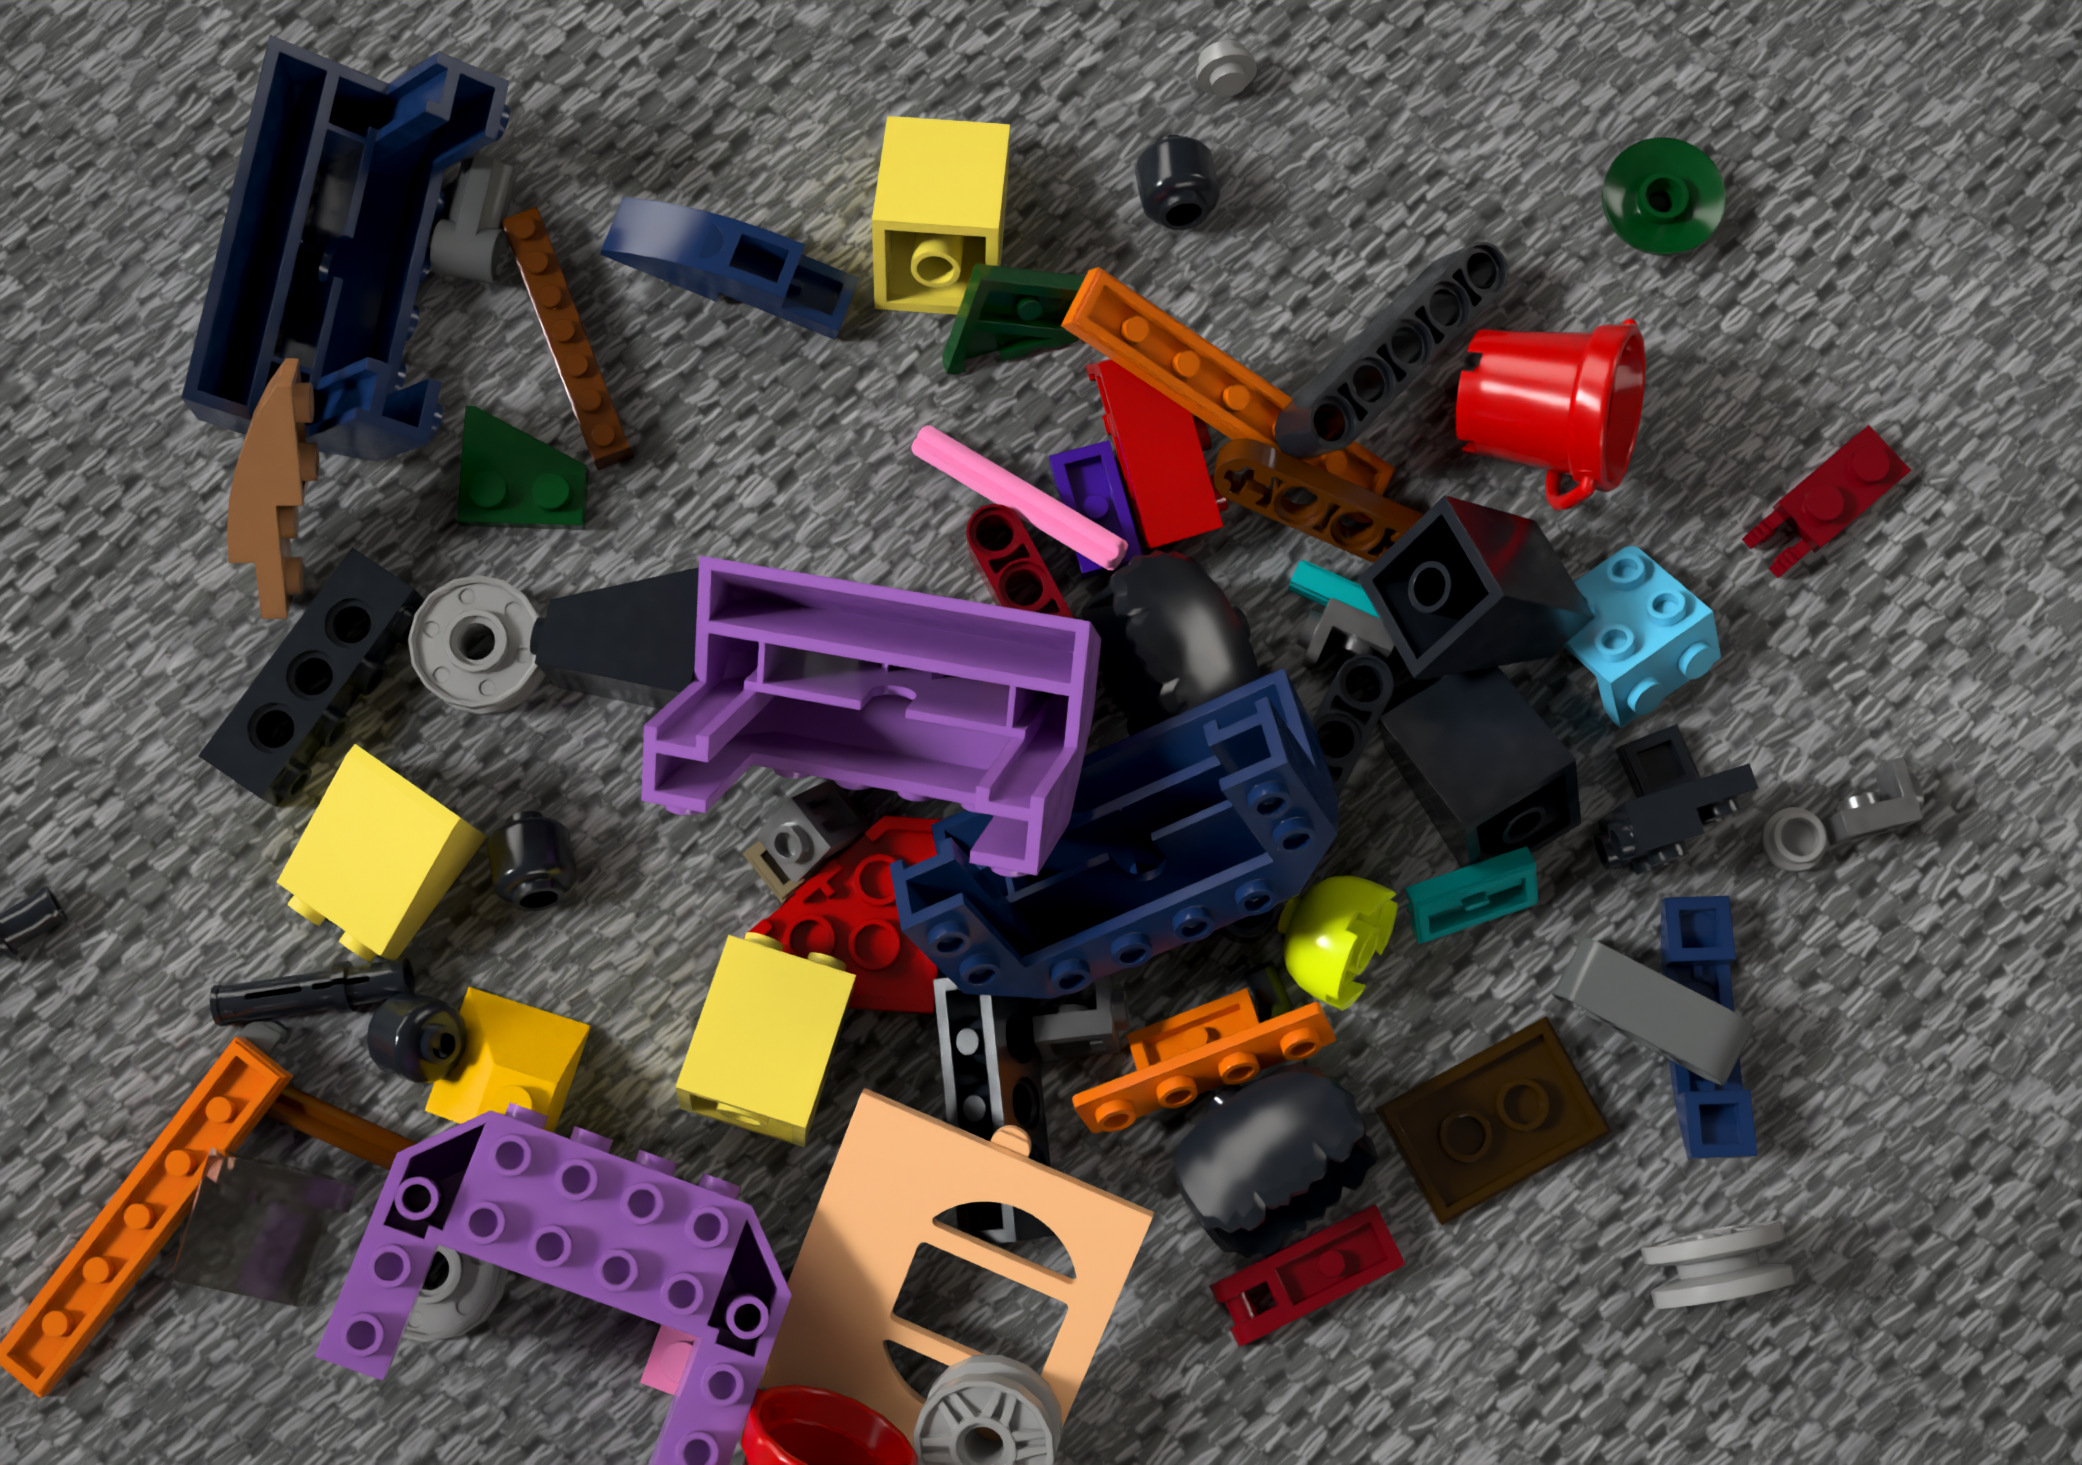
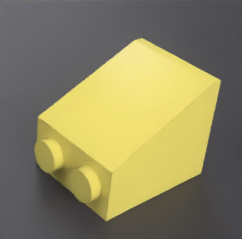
M887 116L872 215L875 309L957 315L975 264L1001 266L1009 171L1010 124Z
M354 744L345 756L277 883L294 894L287 905L318 926L327 918L342 928L345 933L339 939V942L370 963L377 954L394 961L401 955L487 836L361 747Z
M748 932L744 939L728 935L676 1084L680 1109L805 1147L853 995L856 975L845 972L847 965L844 962L825 954L811 952L808 958L804 959L782 952L784 945L781 942L762 934Z

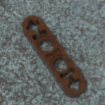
M1243 438L1229 441L1219 449L1216 458L1214 483L1222 496L1372 563H1375L1424 516V514L1256 440ZM1245 466L1254 469V470L1248 469L1247 471L1244 472L1243 475H1240V474H1236V473H1235V472H1240L1241 470H1243V468H1244ZM1275 477L1272 489L1266 488L1265 485L1270 487L1272 478ZM1294 487H1303L1313 491L1317 498L1307 504H1297L1286 499L1284 493ZM1350 512H1360L1371 517L1373 523L1364 528L1354 529L1344 525L1340 518Z

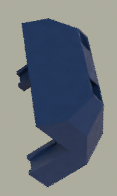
M272 35L269 36L181 396L198 420L246 435L254 410L269 381L285 358L299 359L301 383H312L314 419L312 423L305 422L307 442H317L319 452L378 462L428 444V441L436 435L442 420L443 408L440 403H437L442 382L429 378L402 389L406 377V366L401 363L405 341L412 337L419 320V307L414 305L418 284L425 279L431 266V248L427 247L431 227L438 222L445 206L446 195L444 191L440 190L444 171L447 167L501 138L510 117V107L505 104L509 86L508 80L439 51L393 82L386 83ZM319 169L323 170L308 228L304 223L316 172ZM285 328L279 357L273 356L278 332Z
M1281 668L1084 756L1070 822L1038 875L1028 874L1022 877H1006L996 874L989 866L969 863L970 850L994 815L975 813L965 809L932 824L931 828L937 855L911 867L902 859L889 864L901 931L964 994L1054 999L1063 994L1079 992L1087 988L1090 983L1122 969L1143 965L1153 956L1186 942L1202 940L1212 934L1214 930L1247 916L1266 913L1274 908L1276 904L1297 896L1338 835V796L1317 732L1285 669Z

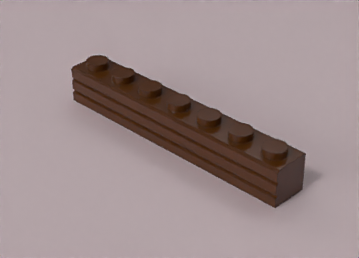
M534 207L502 219L503 228L597 470H601L634 457L538 208Z

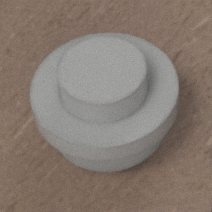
M1222 40L1209 45L1201 52L1195 74L1198 86L1202 91L1208 94L1214 93L1220 97H1229L1240 93L1254 79L1257 66L1253 55L1245 50L1243 44L1235 40Z
M1791 807L1776 812L1766 821L1761 832V845L1764 854L1773 865L1785 871L1800 872L1815 866L1822 859L1827 849L1828 840L1824 825L1816 815L1802 808Z

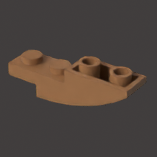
M285 358L269 381L254 410L235 468L229 497L227 521L228 563H255L261 619H288L293 595L303 594V559L301 556H292L290 539H297L298 506H303L309 481H318L320 473L318 443L307 442L305 422L312 423L314 419L312 383H301L299 359Z

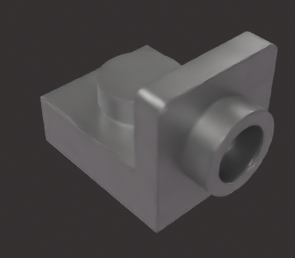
M1330 598L1323 615L1313 610L1310 611L1296 645L1307 649L1301 665L1311 670L1320 656L1327 637L1339 641L1336 650L1348 658L1369 654L1385 661L1395 645L1381 619L1333 598Z
M1903 757L1889 760L1874 770L1883 801L1880 802L1878 792H1869L1839 802L1841 811L1824 821L1831 846L1903 829L1923 818L1920 810L1924 803L1923 790L1916 774L1912 771L1908 772Z
M830 779L791 797L758 831L757 837L792 882H798L804 879L823 859L856 843L873 825L845 790L837 785L835 780Z
M1109 975L1095 981L1097 1009L1088 1010L1083 1005L1065 1004L1050 1009L1049 1015L1032 1017L1034 1043L1043 1061L1121 1053L1119 1031L1130 1029L1128 1003L1125 991L1115 992Z

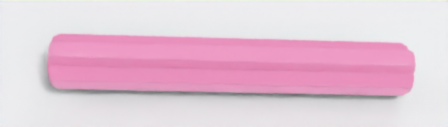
M924 426L912 444L914 455L994 503L1012 509L1019 518L1103 568L1114 570L1124 558L1128 549V544L1124 539L933 426Z

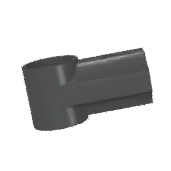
M479 154L462 159L448 218L439 220L432 237L430 262L432 271L435 274L495 285L500 281L501 275H497L495 272L500 253L506 254L507 235L501 220L508 216L517 179V173L513 166L504 164L495 157Z

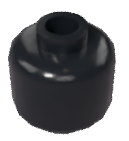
M1168 135L1148 146L1138 157L1135 175L1141 205L1145 215L1153 222L1164 225L1172 230H1186L1201 224L1217 206L1220 189L1210 149L1201 141L1187 136Z
M523 811L511 815L506 819L505 824L495 830L487 841V852L494 891L504 901L513 903L514 907L518 910L540 911L556 906L565 898L564 894L571 889L577 880L573 849L567 827L555 819L543 817L540 812Z
M400 993L387 999L375 1011L368 1025L366 1042L370 1057L380 1070L414 1083H434L447 1077L458 1066L465 1051L467 1031L464 1019L460 1013L447 1002L418 993Z

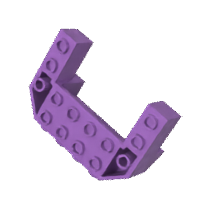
M509 1103L505 1115L490 1110L397 1152L315 1357L383 1381L390 1370L439 1245L696 1336L648 1465L730 1464L792 1296L752 1205L737 1200L741 1190L740 1186L704 1173L698 1186L673 1177L677 1163L642 1150L638 1151L634 1162L609 1154L613 1142L612 1139L574 1126L570 1139L544 1130L549 1116L513 1103Z

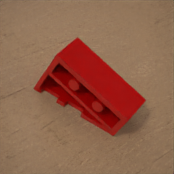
M1110 358L1085 365L1090 381L1096 380L1106 414L1102 416L1107 435H1112L1121 467L1119 472L1143 546L1154 548L1223 527L1220 512L1228 510L1227 498L1222 496L1216 489L1214 475L1209 476L1202 451L1211 449V442L1205 421L1196 415H1192L1190 411Z

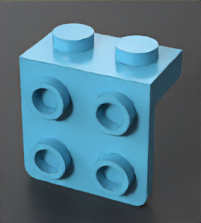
M1627 546L1622 548L1574 582L1595 615V618L1563 646L1596 676L1604 710L1619 728H1623L1638 716L1646 715L1655 710L1665 697L1689 680L1703 676L1716 661L1721 659L1713 611L1638 547Z

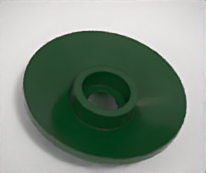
M1649 138L1627 147L1610 165L1602 185L1603 211L1613 231L1631 247L1651 255L1674 256L1687 253L1699 247L1709 239L1718 227L1726 206L1724 181L1714 162L1694 145L1674 138ZM1655 195L1664 197L1669 203V211L1659 212L1649 205V198Z

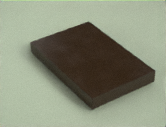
M1547 1016L1375 1108L1439 1226L1612 1132Z

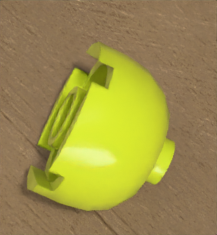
M1349 875L1333 876L1313 885L1302 899L1292 897L1280 916L1278 931L1285 934L1283 957L1287 971L1297 984L1316 999L1341 1011L1351 1007L1366 987L1364 984L1353 982L1355 976L1360 975L1365 970L1375 950L1382 955L1390 939L1398 910V903L1390 899L1396 893L1371 880Z

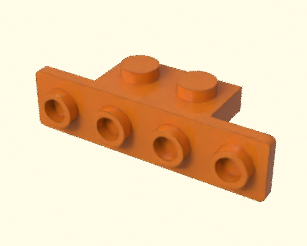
M1248 988L1126 1034L1137 1071L1075 1094L1072 1097L1075 1111L1091 1133L1119 1131L1133 1124L1138 1117L1164 1107H1182L1192 1102L1198 1094L1224 1084L1234 1085L1253 1079L1259 1071L1281 1062L1307 1059L1319 1052L1323 1046L1335 1042L1336 1036L1319 1002L1308 1004L1261 1023L1254 999Z

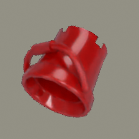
M1629 318L1621 324L1598 326L1593 332L1478 330L1472 338L1467 352L1483 353L1480 365L1475 367L1474 371L1462 370L1458 385L1456 403L1458 440L1470 441L1461 449L1464 454L1487 456L1547 470L1545 480L1546 501L1557 512L1574 508L1591 497L1595 490L1610 492L1618 488L1628 470L1635 448L1645 390V345L1637 322ZM1562 475H1571L1578 486L1568 493L1561 495Z
M797 1384L769 1387L765 1391L757 1388L744 1424L741 1439V1448L745 1454L742 1465H917L918 1460L917 1454L906 1435L884 1415L856 1399L828 1389Z

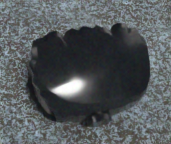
M1155 550L1150 555L1133 556L1127 566L1120 568L1110 577V583L1105 586L1103 592L1094 596L1082 607V619L1090 621L1101 638L1098 669L1104 674L1103 685L1113 694V703L1119 706L1122 712L1130 715L1126 724L1130 736L1260 678V671L1249 641L1250 628L1244 613L1240 608L1230 605L1223 590L1209 577L1202 565L1191 556L1185 557L1176 551L1166 554Z
M1302 1063L1281 1066L1269 1075L1251 1081L1243 1088L1239 1084H1234L1222 1089L1209 1103L1208 1109L1210 1113L1203 1117L1181 1141L1174 1163L1176 1183L1181 1196L1213 1242L1223 1252H1235L1250 1258L1258 1253L1265 1257L1277 1253L1282 1246L1283 1234L1293 1235L1296 1232L1306 1231L1308 1223L1323 1220L1327 1208L1338 1205L1341 1200L1343 1187L1355 1191L1362 1186L1368 1170L1376 1164L1378 1154L1372 1139L1367 1133V1124L1356 1109L1354 1095L1340 1085L1336 1076L1323 1074L1319 1067H1306Z

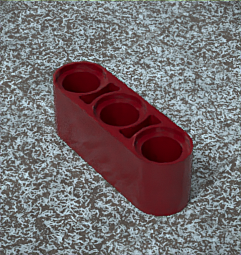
M989 504L975 511L967 523L968 551L996 606L1075 619L1018 515L1012 509L1000 504ZM992 528L1003 529L1013 538L1010 545L999 551H989L979 544L978 539L982 533ZM1019 582H1031L1038 586L1042 595L1034 604L1020 606L1008 598L1007 593L1009 589Z

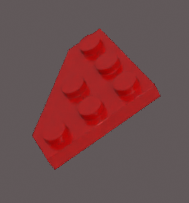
M883 816L865 832L861 839L837 859L834 858L795 891L796 894L748 932L762 934L781 942L784 945L782 952L807 959L809 953L815 952L844 962L847 965L845 972L856 975L855 987L848 1009L935 1015L936 1004L933 980L938 979V967L901 931L889 864L902 859L911 867L937 855L931 825L941 820Z

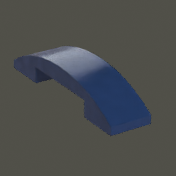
M1729 896L1671 897L1662 899V974L1735 1012L1729 964L1736 960ZM1740 1057L1723 1086L1711 1082L1669 1060L1676 1111L1688 1160L1751 1158L1758 1156L1750 1089L1743 1090Z

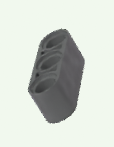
M1583 937L1552 993L1561 1002L1567 999L1586 1009L1584 1015L1687 1070L1722 1086L1725 1085L1755 1029V1026L1750 1021L1732 1010L1586 937Z

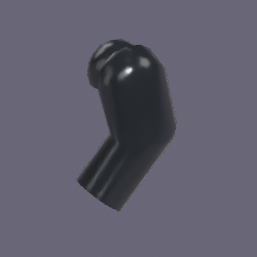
M1273 961L1262 963L1244 973V977L1258 1006L1261 1023L1295 1010Z

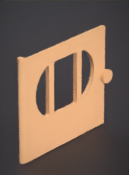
M864 1088L787 1283L792 1296L759 1385L767 1389L769 1387L793 1384L828 1389L856 1399L884 1415L906 1435L914 1449L913 1432L921 1409L927 1399L911 1388L900 1375L891 1359L886 1340L896 1342L949 1366L974 1355H985L894 1314L893 1308L920 1243L925 1242L1068 1305L1066 1316L1040 1374L1049 1383L1061 1407L1063 1428L1151 1223L1154 1212L1028 1158L1031 1152V1140L1029 1135L1020 1127L1013 1125L1003 1126L994 1133L991 1141H988ZM971 1202H997L1022 1209L1041 1220L1058 1236L1071 1257L1077 1278L1072 1279L939 1222L935 1216L954 1206ZM987 1427L975 1428L983 1438L989 1440L1001 1439L1000 1435L993 1429Z

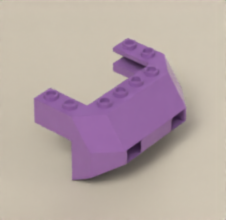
M699 556L694 681L644 725L641 801L665 805L666 810L678 815L706 813L751 765L773 768L777 775L786 778L797 779L811 775L833 779L840 787L851 790H864L876 787L898 791L900 797L910 801L923 802L936 798L958 802L968 811L994 815L970 850L969 863L989 866L996 874L1006 877H1022L1028 874L1038 875L1070 822L1093 719L1101 638L1090 621Z

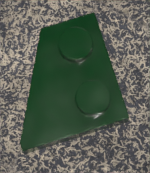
M975 264L942 355L946 374L956 375L966 372L964 360L999 351L1004 362L1025 356L1038 348L1051 349L1078 341L1079 338L1063 328L1061 324L1086 276Z
M465 406L457 522L459 525L585 530L589 478L587 466L476 406Z

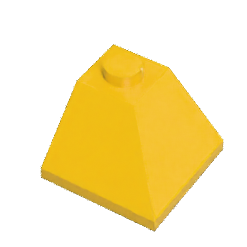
M468 987L459 1012L464 1019L467 1031L465 1051L458 1066L447 1077L434 1082L424 1111L461 1124L490 1110L505 1115L509 1103H513L549 1116L544 1130L554 1133L591 1026Z

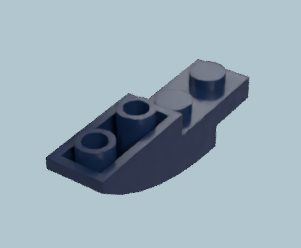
M622 198L600 253L602 256L717 302L721 293L834 340L839 333L859 277L803 255L802 252L805 244L775 232L708 211L648 199Z

